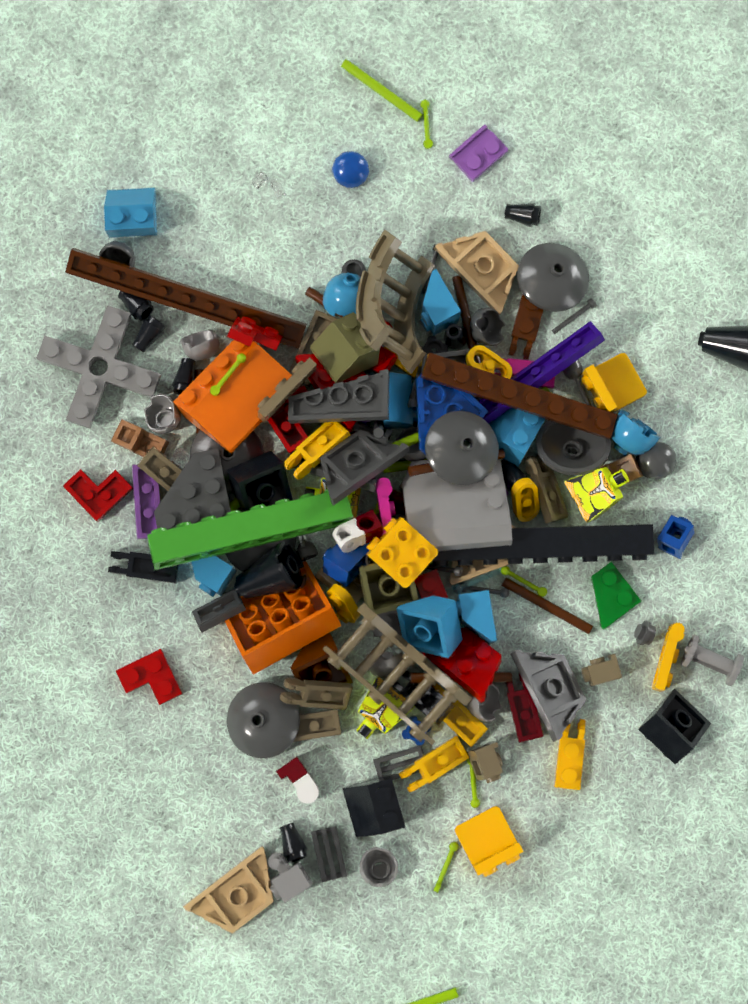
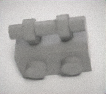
M279 852L273 853L269 857V867L279 872L271 880L272 885L270 887L277 900L282 899L286 903L311 887L313 882L300 861L290 866L285 857Z

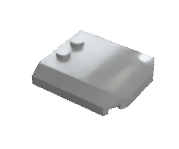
M500 459L497 460L494 469L487 477L471 485L449 483L435 472L409 476L407 471L402 483L406 521L438 551L512 545V525ZM428 460L412 461L410 466L428 463Z

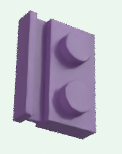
M484 124L449 155V158L453 160L471 182H474L506 154L508 148Z

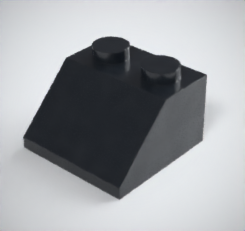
M268 451L227 470L232 491L243 512L250 511L256 505L263 504L265 507L275 505V502L282 499L293 501L284 464L272 451Z
M674 688L645 719L638 730L665 757L669 758L676 765L695 748L711 723Z
M391 774L342 788L356 837L381 835L406 827Z

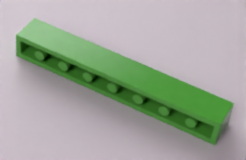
M327 489L323 494L314 495L313 493H308L293 501L282 499L275 502V505L267 507L263 504L256 505L250 511H231L226 516L216 518V516L205 517L201 522L194 524L183 522L178 524L176 528L168 530L166 528H157L151 531V534H147V541L154 570L335 528L353 519V514L348 496L333 506Z

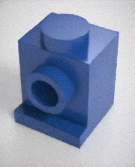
M671 515L657 538L658 548L681 559L682 553L694 535V525L684 517L677 518ZM674 535H680L681 538L678 539Z

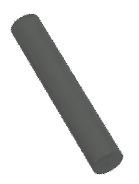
M374 420L373 433L377 438L382 437L384 434L383 420Z

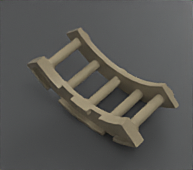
M384 229L369 255V258L372 260L367 271H363L356 298V319L361 324V329L359 330L361 336L372 349L378 351L381 345H384L397 354L403 367L412 374L426 355L416 337L415 314L422 289L435 265L422 255L416 261L399 249L402 241ZM393 257L412 269L405 285L386 273ZM383 283L400 294L397 308L381 298ZM382 311L394 318V329L385 323Z
M363 603L357 609L364 617L361 621V626L337 653L325 646L323 650L330 655L327 660L338 670L343 667L371 692L368 696L378 705L383 702L412 728L409 733L419 742L425 739L433 745L435 741L426 734L427 730L452 702L455 703L459 700L463 705L467 706L472 698ZM377 628L383 633L380 637L382 640L354 670L344 659L370 630L373 631ZM395 644L404 652L401 656L403 659L376 689L363 676L385 650ZM417 663L426 671L423 675L425 678L398 708L384 695L410 665L413 667ZM437 683L441 684L446 689L443 692V698L419 725L415 724L406 714L432 684L434 686Z

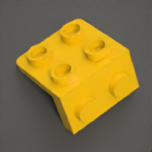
M620 353L596 367L593 364L585 368L581 374V380L588 391L590 390L594 396L593 401L596 408L611 413L639 400L647 394L644 384L625 353Z
M393 517L383 528L386 531L380 539L376 536L366 548L369 551L366 555L397 583L407 588L437 556L438 550L402 517H399L397 520Z
M493 806L455 827V833L478 876L483 874L484 877L493 874L498 870L496 866L503 862L509 865L519 860V854L524 852L513 835L503 813L497 806Z

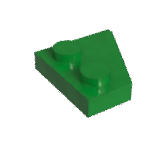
M612 562L591 576L602 630L641 602V599Z

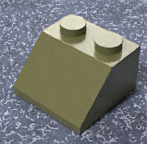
M354 312L333 321L310 346V350L335 384L378 365L380 348L378 351H375L364 341L359 331L361 324L356 319Z
M376 563L359 567L365 605L376 614L397 610L399 605L418 600L415 581L409 587L404 588Z

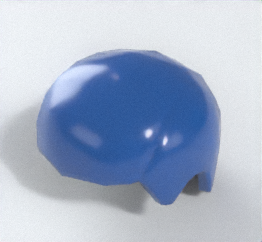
M347 151L335 158L332 173L338 184L346 188H355L366 181L369 174V166L366 159L360 153Z

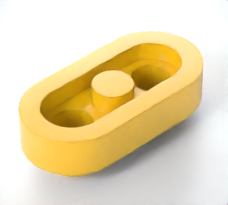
M477 345L467 352L465 358L467 365L493 374L494 370L498 369L502 377L511 378V365L485 346ZM475 355L481 358V363L474 361Z
M530 478L517 480L511 488L513 513L519 521L528 522L539 513L538 487Z
M333 584L327 591L329 603L335 607L336 615L342 622L355 623L361 616L357 611L356 603L346 589L338 584Z

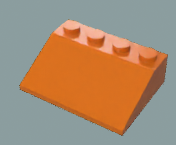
M233 340L173 403L184 418L232 453L262 422L257 417L259 410L257 406L266 396L271 398L277 392L275 387L284 378L288 380L292 374L256 342L253 341L249 347ZM238 354H245L247 357L246 361L240 363L223 384L219 395L213 396L210 393V388L219 383L236 362Z
M306 561L303 562L304 567L300 568L302 576L306 574V585L303 588L248 599L241 596L246 610L225 620L243 659L253 675L342 626Z

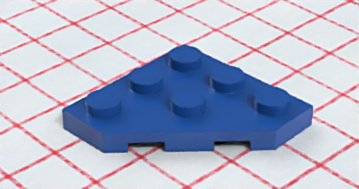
M421 373L416 378L419 450L426 455V435L432 424L442 415L453 411H467L483 418L488 413V410L471 394L421 378Z

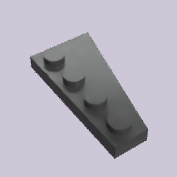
M385 369L371 376L357 377V380L346 383L339 382L325 389L318 388L289 396V423L389 420V370Z

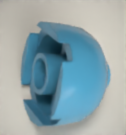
M341 273L334 276L327 283L323 296V305L330 315L335 317L336 313L344 317L352 312L356 314V298L361 276L353 273Z
M623 409L617 412L618 415L611 438L616 443L614 448L626 456L628 452L634 455H642L655 446L661 438L641 420L633 417L630 419L628 417L629 412Z

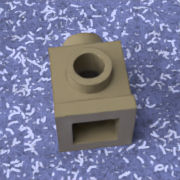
M616 654L608 655L609 661H605L604 657L590 660V666L581 668L585 683L589 682L591 687L622 678Z
M497 742L489 743L467 752L477 781L486 780L487 783L501 779L500 774L503 773L501 768L503 763L500 755L494 749L499 747Z

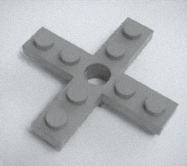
M107 305L91 351L44 336L36 359L82 375L66 417L68 422L91 429L104 390L108 384L150 398L155 395L161 378L160 373L116 359L132 316L131 313ZM98 360H104L108 364L107 371L100 376L92 374V365Z

